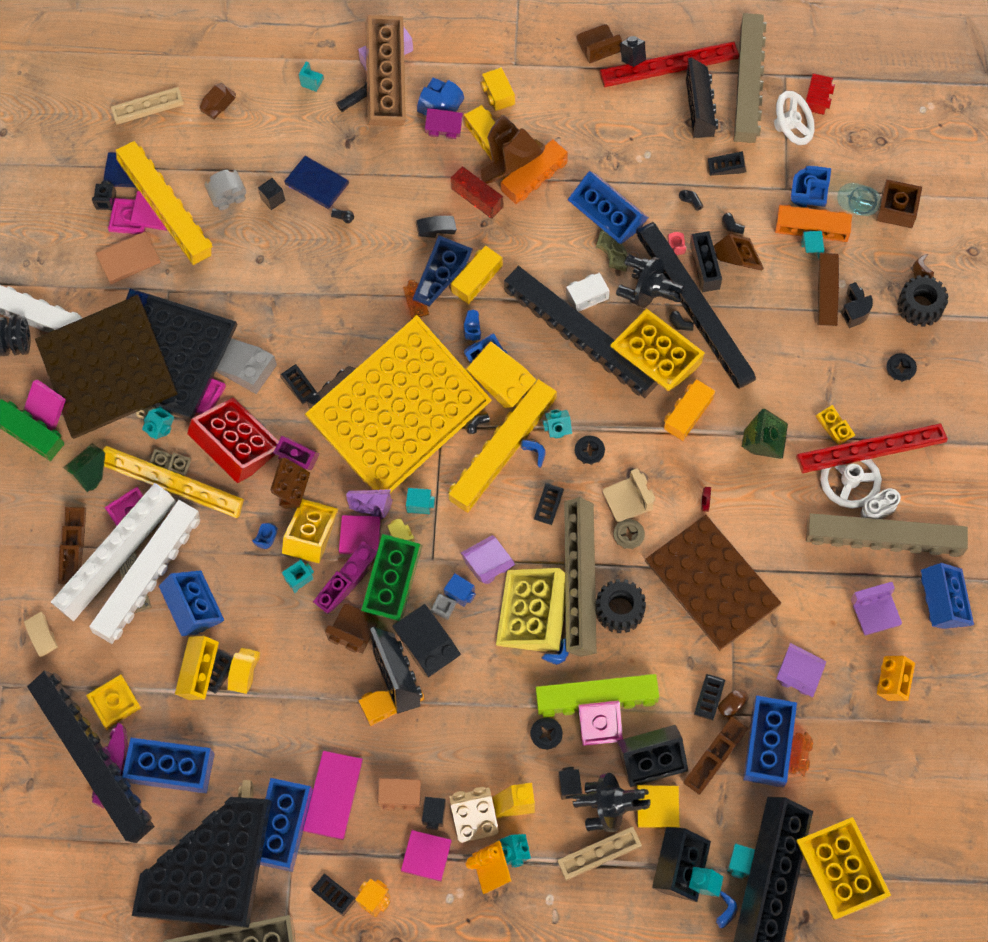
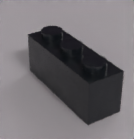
M710 231L691 234L690 248L702 293L720 290L722 276Z

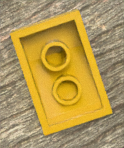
M489 342L466 368L504 408L513 407L536 381L521 364L493 342Z
M302 499L300 508L296 509L283 537L282 554L319 564L326 549L338 509Z

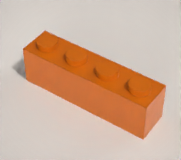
M552 139L545 145V150L540 156L512 172L501 181V191L515 204L524 201L530 192L537 190L541 186L542 182L550 179L559 168L565 167L568 162V152Z
M779 205L775 233L802 236L803 232L822 231L823 239L848 242L851 233L852 214L831 212L825 209L815 210L808 207L799 208L792 207L791 205Z

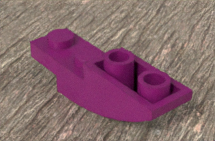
M363 541L341 570L335 572L313 603L327 614L333 611L368 573V568L374 562L377 551Z
M118 723L116 728L112 729L110 733L111 740L108 747L106 746L105 748L111 754L110 759L120 768L122 776L129 746L126 728ZM93 791L92 803L104 809V806Z

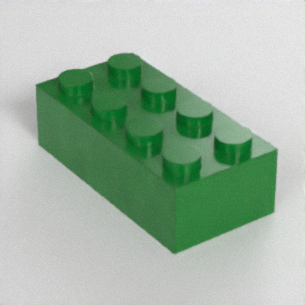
M382 534L361 611L398 621L403 618L423 545Z

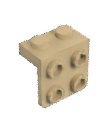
M638 468L631 471L629 479L603 489V495L618 523L653 510L655 496L652 490H648L646 477L643 473L640 474Z
M477 787L471 792L459 791L449 796L459 842L463 843L498 834L499 830L489 788Z

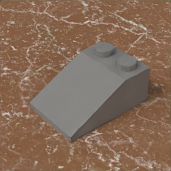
M231 338L216 372L257 394L277 366L274 355L267 351Z

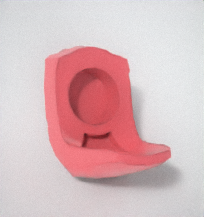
M680 232L668 234V243L675 254H685L684 234Z

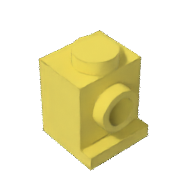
M395 519L387 525L390 536L415 542L408 524L404 525L402 519Z

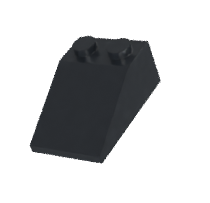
M425 603L392 625L423 675L428 678L461 655L452 639Z

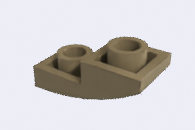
M154 449L150 463L186 476L192 459L176 453L172 455Z

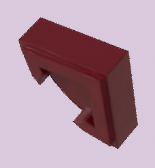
M704 487L701 510L709 512L711 487Z

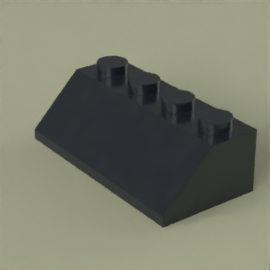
M688 58L685 79L693 138L714 137L715 130L718 129L719 124L718 119H715L714 115L716 114V104H713L712 101L714 99V89H711L710 86L712 84V74H709L707 66L693 58Z
M375 627L370 628L373 655L397 714L421 707L420 698H423L420 686L416 687L415 685L416 677L413 670L410 671L408 668L410 664L407 655L403 656L402 654L404 650L401 641H397L393 633Z

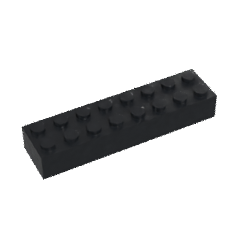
M767 797L733 942L785 941L803 860V854L796 840L808 836L813 815L812 810L786 797Z

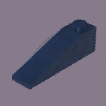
M438 235L413 300L430 307L465 268L473 248Z

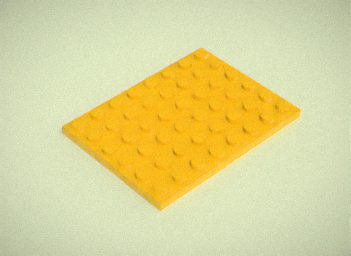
M416 315L304 415L371 490L391 489V493L466 425L467 422L488 405L492 399Z

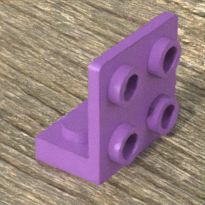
M893 582L854 592L850 599L864 635L894 628L902 624L891 596L895 590Z

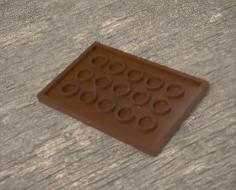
M704 515L645 559L648 566L719 651L781 605L780 600L707 515Z

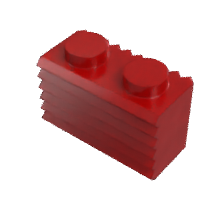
M812 74L806 103L812 113L824 115L825 110L830 109L832 99L829 98V94L833 95L835 84H832L833 77Z

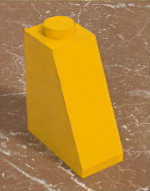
M532 783L511 785L492 797L496 818L535 813Z

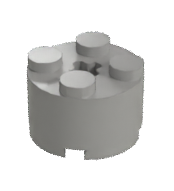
M229 170L217 172L210 177L211 181L208 184L207 181L204 184L213 205L218 207L219 210H225L229 207V204L234 202L241 203L246 199V189L236 170H233L234 172H229Z

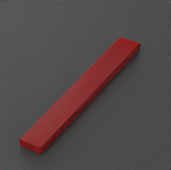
M735 41L648 59L634 67L625 64L601 69L600 75L604 87L687 70L688 58H693L708 66L739 59V53Z
M939 423L800 453L796 455V459L803 474L946 443L948 438L942 424Z

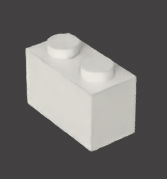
M600 273L591 274L579 282L574 281L566 287V296L572 307L579 312L609 299V289Z

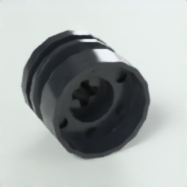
M1 317L0 356H9L11 351L14 355H19L20 353L22 355L29 354L31 335L26 317H10L9 324L5 317Z

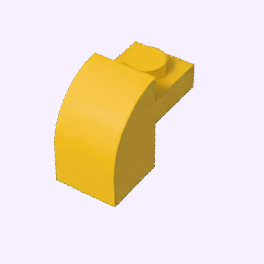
M241 648L239 653H235L229 671L228 690L244 694L248 693L253 683L254 668L260 659V652Z

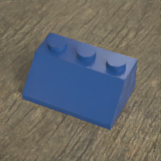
M944 563L922 569L921 581L925 589V601L929 608V620L932 627L948 629L973 626L974 621L963 570Z
M201 570L171 573L159 585L181 636L199 634L224 621Z

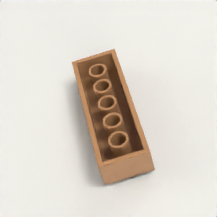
M368 15L365 22L368 125L403 126L406 121L403 16Z

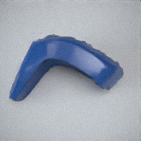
M476 310L467 311L463 326L466 340L477 341L481 339L479 313Z
M522 440L521 448L523 450L538 453V467L541 468L546 455L543 445L535 441Z
M272 523L261 524L256 538L252 539L253 544L259 548L268 549L275 540L278 528Z
M561 639L557 655L544 654L541 659L555 665L563 663L569 655V652H566V639Z
M720 891V895L727 903L728 908L717 918L716 923L719 928H724L733 921L738 909L735 900L723 891Z

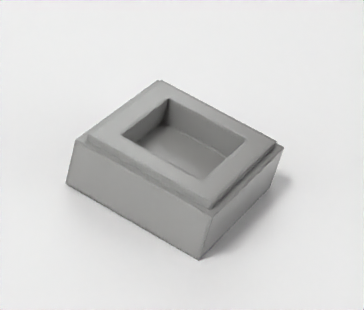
M438 594L430 611L449 620L457 601Z

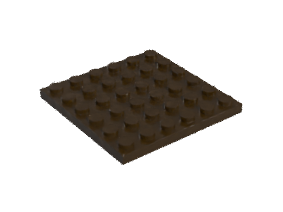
M139 295L35 338L53 390L66 399L62 414L73 439L178 395Z

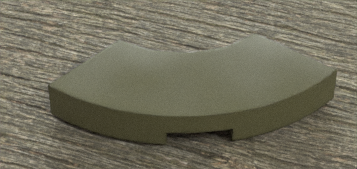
M601 229L596 247L607 254L610 268L626 272L625 260L628 256L626 249Z

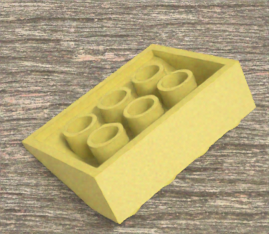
M560 568L507 570L496 641L497 646L541 652L559 651L566 606L565 572Z

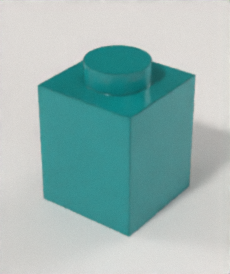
M408 488L406 500L407 513L430 514L431 508L435 506V497L432 496L431 490Z
M739 844L733 846L727 869L728 872H731V876L740 879L749 876L755 849Z
M693 867L689 888L702 895L719 897L724 876L712 869Z

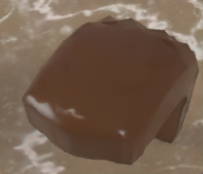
M925 254L914 262L912 271L915 276L921 275L923 278L924 275H928V278L932 279L934 272L924 264L928 254Z
M742 689L729 693L718 705L721 715L729 719L734 716L748 701V694Z

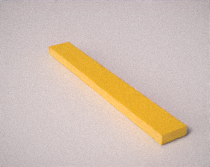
M106 446L103 449L100 465L150 485L156 483L168 492L232 517L238 518L240 516L244 501L240 497Z

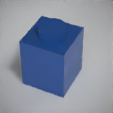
M455 573L444 588L445 596L457 601L463 607H465L467 602L471 603L476 595L474 593L475 585Z

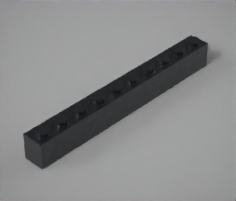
M519 265L504 280V290L509 296H514L523 307L531 309L533 314L545 320L550 328L558 330L564 339L572 341L578 350L586 352L592 361L599 362L605 371L617 376V379L622 384H627L631 387L636 395L646 398L658 385L656 381L610 346L615 341L612 337Z
M44 670L27 688L125 841L137 843L155 827L151 822V815L140 805L141 800L131 791L130 783L121 776V770L110 759L111 754L109 751L102 747L100 737L91 730L90 722L80 713L81 708L70 698L71 693L61 684L62 679L60 676Z

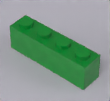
M1 399L0 429L51 462L65 445L61 439L62 435L54 429L52 431L47 429V425L42 421L33 420L32 415L27 411L23 410L21 412L18 410L17 405L9 401L7 403Z

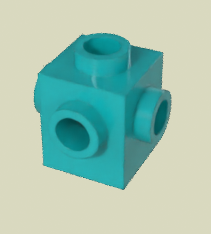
M162 407L150 410L144 418L142 430L154 439L167 436L171 431L174 416Z
M555 409L551 410L550 413H545L546 420H543L544 432L548 431L550 438H562L564 435L572 434L568 410L561 411Z
M526 834L509 835L497 840L501 842L507 865H511L512 868L523 866L524 861L531 859Z

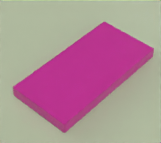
M323 751L303 829L304 832L344 840L363 759Z

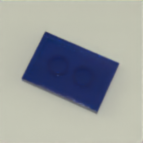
M307 156L302 158L284 181L285 185L328 210L349 184V180Z

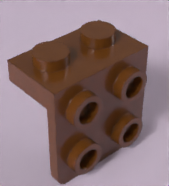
M607 24L582 32L576 36L589 64L621 52L620 43L622 38L619 34L614 36Z
M280 458L270 490L272 494L281 498L279 506L282 508H300L310 472L287 458Z
M344 604L333 626H327L325 634L330 642L336 645H344L346 649L354 653L359 652L363 654L371 639L370 628H376L379 619L354 606Z

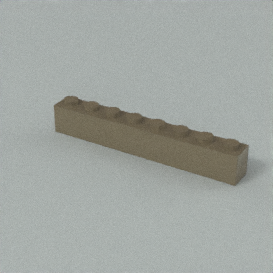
M743 13L734 142L755 143L756 137L760 136L761 126L758 125V121H761L762 110H759V106H762L763 96L759 95V93L763 90V81L760 80V76L764 74V66H761V62H764L765 51H762V47H765L766 37L763 36V33L766 32L767 22H763L764 15Z
M579 497L564 501L566 652L582 657L597 654L594 504Z
M810 513L807 519L806 542H811L814 545L826 543L835 547L849 545L852 548L870 547L872 550L884 548L890 549L893 552L908 550L916 554L930 552L931 555H941L943 553L949 554L952 557H959L964 555L968 549V527Z

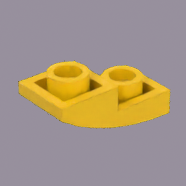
M833 405L815 415L822 427L838 445L855 436L847 421L841 419Z

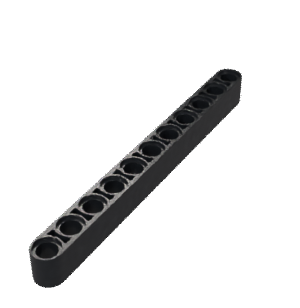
M651 222L637 229V237L651 259L657 257L663 260V274L666 279L685 287L684 295L678 292L675 293L679 294L678 297L681 298L680 303L734 385L740 389L756 381L753 369L657 225Z

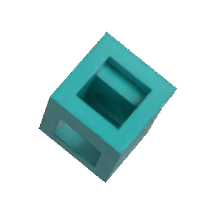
M299 560L281 573L292 591L296 593L300 588L313 580L312 574L314 571L308 563L304 564L302 560Z

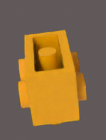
M884 656L877 685V695L887 701H908L915 662L906 656Z
M371 878L368 882L364 881L358 889L359 895L355 899L361 908L375 918L380 911L384 912L391 902L389 901L390 895L387 885L379 879L373 881Z

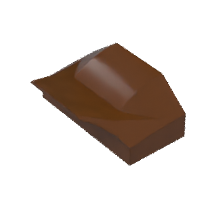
M222 83L214 85L204 96L199 107L200 111L215 119L234 101L236 93Z

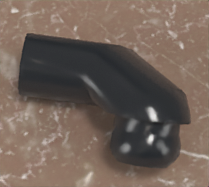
M688 190L679 192L681 201L691 203L696 211L704 207L695 192Z
M333 208L331 217L341 219L347 224L351 223L355 217L354 213L349 210L343 211Z
M731 213L723 215L722 222L727 231L739 234L744 233L745 225L736 224Z
M678 311L671 312L669 319L675 329L693 331L694 322L684 321Z

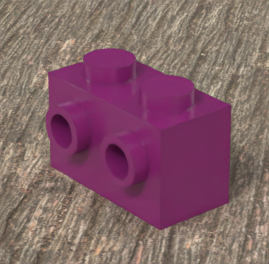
M427 108L425 133H428V136L431 137L445 135L448 139L460 137L463 113Z
M281 436L273 452L279 456V460L280 458H287L305 470L313 469L320 454L285 436Z

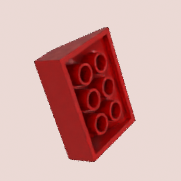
M234 397L192 418L187 432L237 484L252 476L276 454L273 452L279 442Z

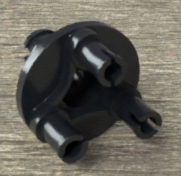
M631 254L626 257L625 265L634 268L633 273L636 274H632V278L638 279V283L634 290L619 285L616 291L617 296L628 299L631 303L641 308L647 307L656 297H663L674 302L681 301V298L678 297L679 294L675 292L684 295L685 287L666 279L663 274L664 263L662 259L653 257L651 260L641 259Z
M603 773L599 777L598 782H586L585 793L587 794L573 795V799L577 800L573 801L575 808L586 806L597 808L599 817L587 818L585 820L587 831L604 830L616 832L619 830L623 815L627 811L645 810L651 804V799L639 800L645 799V795L649 794L647 789L623 790L612 773Z

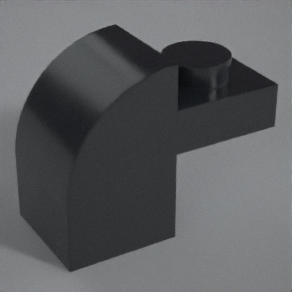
M857 282L849 284L847 295L851 302L845 304L841 312L849 328L865 322L873 306L872 296L865 297L863 289L859 288Z

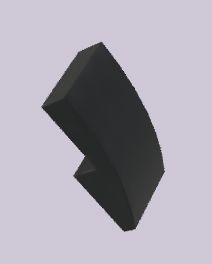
M433 216L422 218L415 222L419 237L435 238L437 233L455 235L457 230L454 216Z

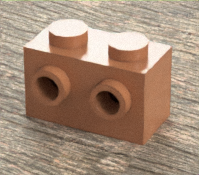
M379 778V807H383V810L386 811L403 808L404 811L413 812L416 811V808L420 809L421 780Z

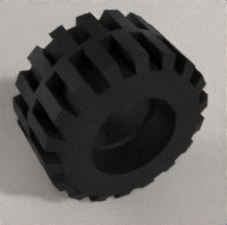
M919 275L915 279H909V282L904 284L897 305H899L898 311L902 312L901 317L907 318L906 322H913L914 326L921 324V327H925L926 324L929 326L933 325L942 316L948 304L947 299L949 296L946 293V287H942L943 283L935 281L936 278L934 277L930 279L928 275H924L922 278ZM914 297H925L932 305H921L915 301Z
M616 579L615 583L610 581L607 586L604 585L596 599V615H598V621H602V626L604 628L608 626L611 632L615 629L617 633H621L622 630H625V633L630 632L631 628L633 630L636 629L637 624L642 622L646 608L645 595L641 594L642 589L640 587L636 588L634 582L628 584L626 579H624V582ZM622 598L630 602L632 610L627 614H616L610 609L609 603L614 599Z

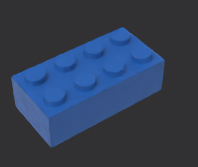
M756 695L751 717L743 776L744 781L784 788L788 779L797 702Z
M130 738L122 777L131 784L207 794L215 753L211 748Z
M270 778L265 799L271 801L260 865L293 872L313 793L311 786Z

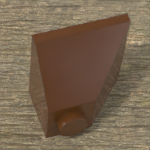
M728 234L713 245L716 257L721 262L761 271L764 269L750 238Z

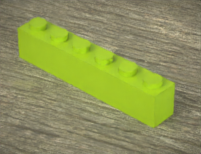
M656 674L536 687L538 715H543V717H553L556 713L572 715L575 714V711H579V705L609 701H619L620 707L623 706L624 709L634 708L635 705L639 704L649 707L658 703L660 698Z

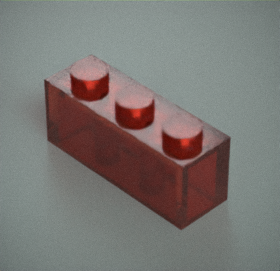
M462 166L451 177V189L489 218L493 219L504 207L503 196Z

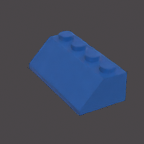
M591 171L586 174L568 198L569 202L619 244H622L636 234V230L641 228L649 218L606 181Z

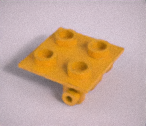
M500 841L473 853V857L467 858L465 865L468 869H476L483 894L512 882Z

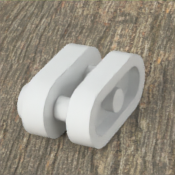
M888 488L869 498L861 510V518L883 519L892 514L901 499L899 492Z

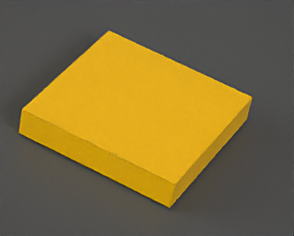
M122 674L86 695L106 730L141 709Z
M637 785V789H647L649 791V794L645 795V799L639 800L651 799L648 809L637 811L638 828H679V786Z

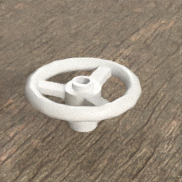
M784 91L778 97L776 103L777 119L774 120V126L778 132H783L791 142L797 145H806L812 140L815 131L812 112L801 95L794 91ZM787 98H790L789 111L783 113L784 102ZM797 103L805 114L807 127L801 123L802 117L797 112ZM797 128L805 137H797L791 129Z
M873 460L861 461L868 466L872 473H864L862 467L858 464H849L847 467L845 465L835 466L842 474L841 481L844 485L840 497L829 486L828 474L831 468L822 469L820 481L824 493L839 506L847 508L864 507L865 502L878 494L881 488L882 478L879 468ZM874 481L873 489L866 497L854 501L847 500L851 489L856 488L860 482Z

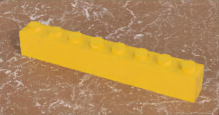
M133 141L116 149V160L141 192L191 264L195 265L210 257L211 248L213 247L211 241L204 237L201 227L193 222L190 212L185 211L183 203L174 196L171 186L166 185L162 174L155 170L152 160L147 159L143 148Z
M539 379L527 390L526 396L524 398L521 397L516 403L515 410L507 414L504 424L496 428L493 438L485 442L482 452L474 456L471 461L472 465L468 470H463L457 484L454 483L449 488L450 502L467 513L472 509L520 447L521 441L527 438L557 399L556 390Z

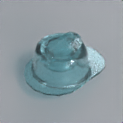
M848 183L841 187L838 192L837 200L842 209L861 216L873 215L881 205V197L877 190L865 185Z

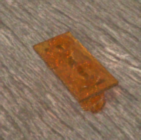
M414 279L409 280L407 286L403 287L411 319L416 315L418 317L429 315L427 305L413 300L419 284Z
M798 732L793 736L791 751L797 752V755H790L788 773L796 774L798 771L805 777L806 771L809 770L810 760L808 757L809 751L813 749V739L807 732H804V737L802 733Z

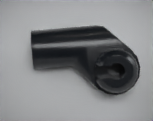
M488 413L476 415L465 425L467 433L475 434L477 432L476 427L479 424L489 423Z

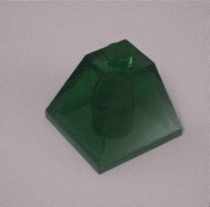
M762 409L744 429L741 447L755 455L782 459L788 423L768 410Z
M92 443L66 464L63 469L86 492L92 491L98 487L99 482L103 478L105 452Z

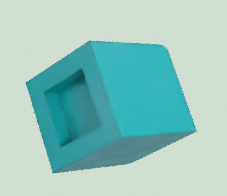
M306 61L299 72L300 84L304 88L317 92L324 80V75L311 70L310 62Z
M822 231L803 232L801 239L802 247H805L806 253L817 252L818 259L820 253H824Z

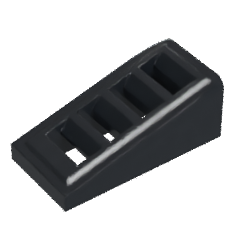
M743 151L707 158L710 176L747 172ZM722 162H725L724 168H722ZM714 163L718 164V169H715Z
M297 364L281 373L280 378L302 405L308 401L312 394L317 393ZM293 374L297 375L292 380L289 379ZM300 379L301 382L294 386L293 383ZM305 384L306 387L304 389H302L301 391L297 390L299 387ZM310 390L311 393L303 398L302 394Z
M548 483L545 484L534 520L552 526L564 493L563 488ZM550 491L558 494V496L554 497L548 495L547 492ZM545 498L556 501L555 505L545 502ZM542 506L551 507L553 511L542 509ZM540 512L551 515L550 519L539 516Z
M218 649L212 673L214 671L221 676L217 678L211 673L210 679L217 683L214 686L209 682L208 690L214 694L218 692L229 676L230 666L234 657L225 650ZM222 658H225V659L228 660L229 662L226 664L225 662H223V661H221V660H222ZM219 664L225 669L222 671L219 668H217V665Z
M706 674L694 715L714 720L725 679ZM710 683V684L719 686V688H716V687H713V686H710V685H707V684ZM705 690L717 693V696L707 694ZM703 698L714 701V704L704 702L702 700ZM703 706L712 709V712L700 709V707Z
M325 873L311 889L342 916L356 902L354 896ZM325 881L329 882V884L321 893L319 891L321 886L325 883ZM332 886L335 887L333 892L327 898L325 896L326 893L330 890ZM338 891H340L341 894L339 895V897L335 900V902H332L331 900L333 899V897L337 894ZM346 896L347 899L342 906H337L343 897Z

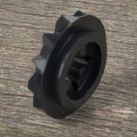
M899 353L889 358L886 369L888 375L893 377L894 380L903 382L915 376L917 365L911 356ZM900 362L902 367L906 368L903 373L900 372V369H897Z
M591 435L580 438L575 445L577 460L579 459L583 464L587 463L590 465L596 462L599 463L605 454L604 443L598 437ZM588 444H590L592 450H595L592 451L591 456L588 454V452H585L587 450Z
M545 717L537 720L532 725L530 736L533 744L539 749L549 750L556 748L561 742L563 731L561 725L556 720ZM542 727L546 731H552L550 733L551 741L547 737L541 738L543 735Z

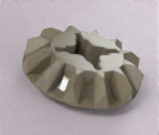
M625 519L620 521L614 529V539L617 545L622 546L624 549L633 550L641 545L645 537L643 526L636 520ZM627 528L630 531V533L635 534L632 535L631 541L630 539H628L627 536H623L626 535Z

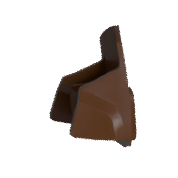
M502 114L490 129L487 137L492 163L481 169L483 184L495 182L525 166L543 153L545 150L544 144L537 139H533L525 129H518Z

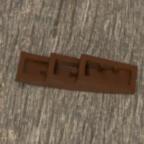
M820 253L818 325L820 326L838 325L839 254Z
M65 507V526H62V545L59 547L58 584H67L81 568L86 524L85 507Z
M732 716L683 783L700 795L749 728Z

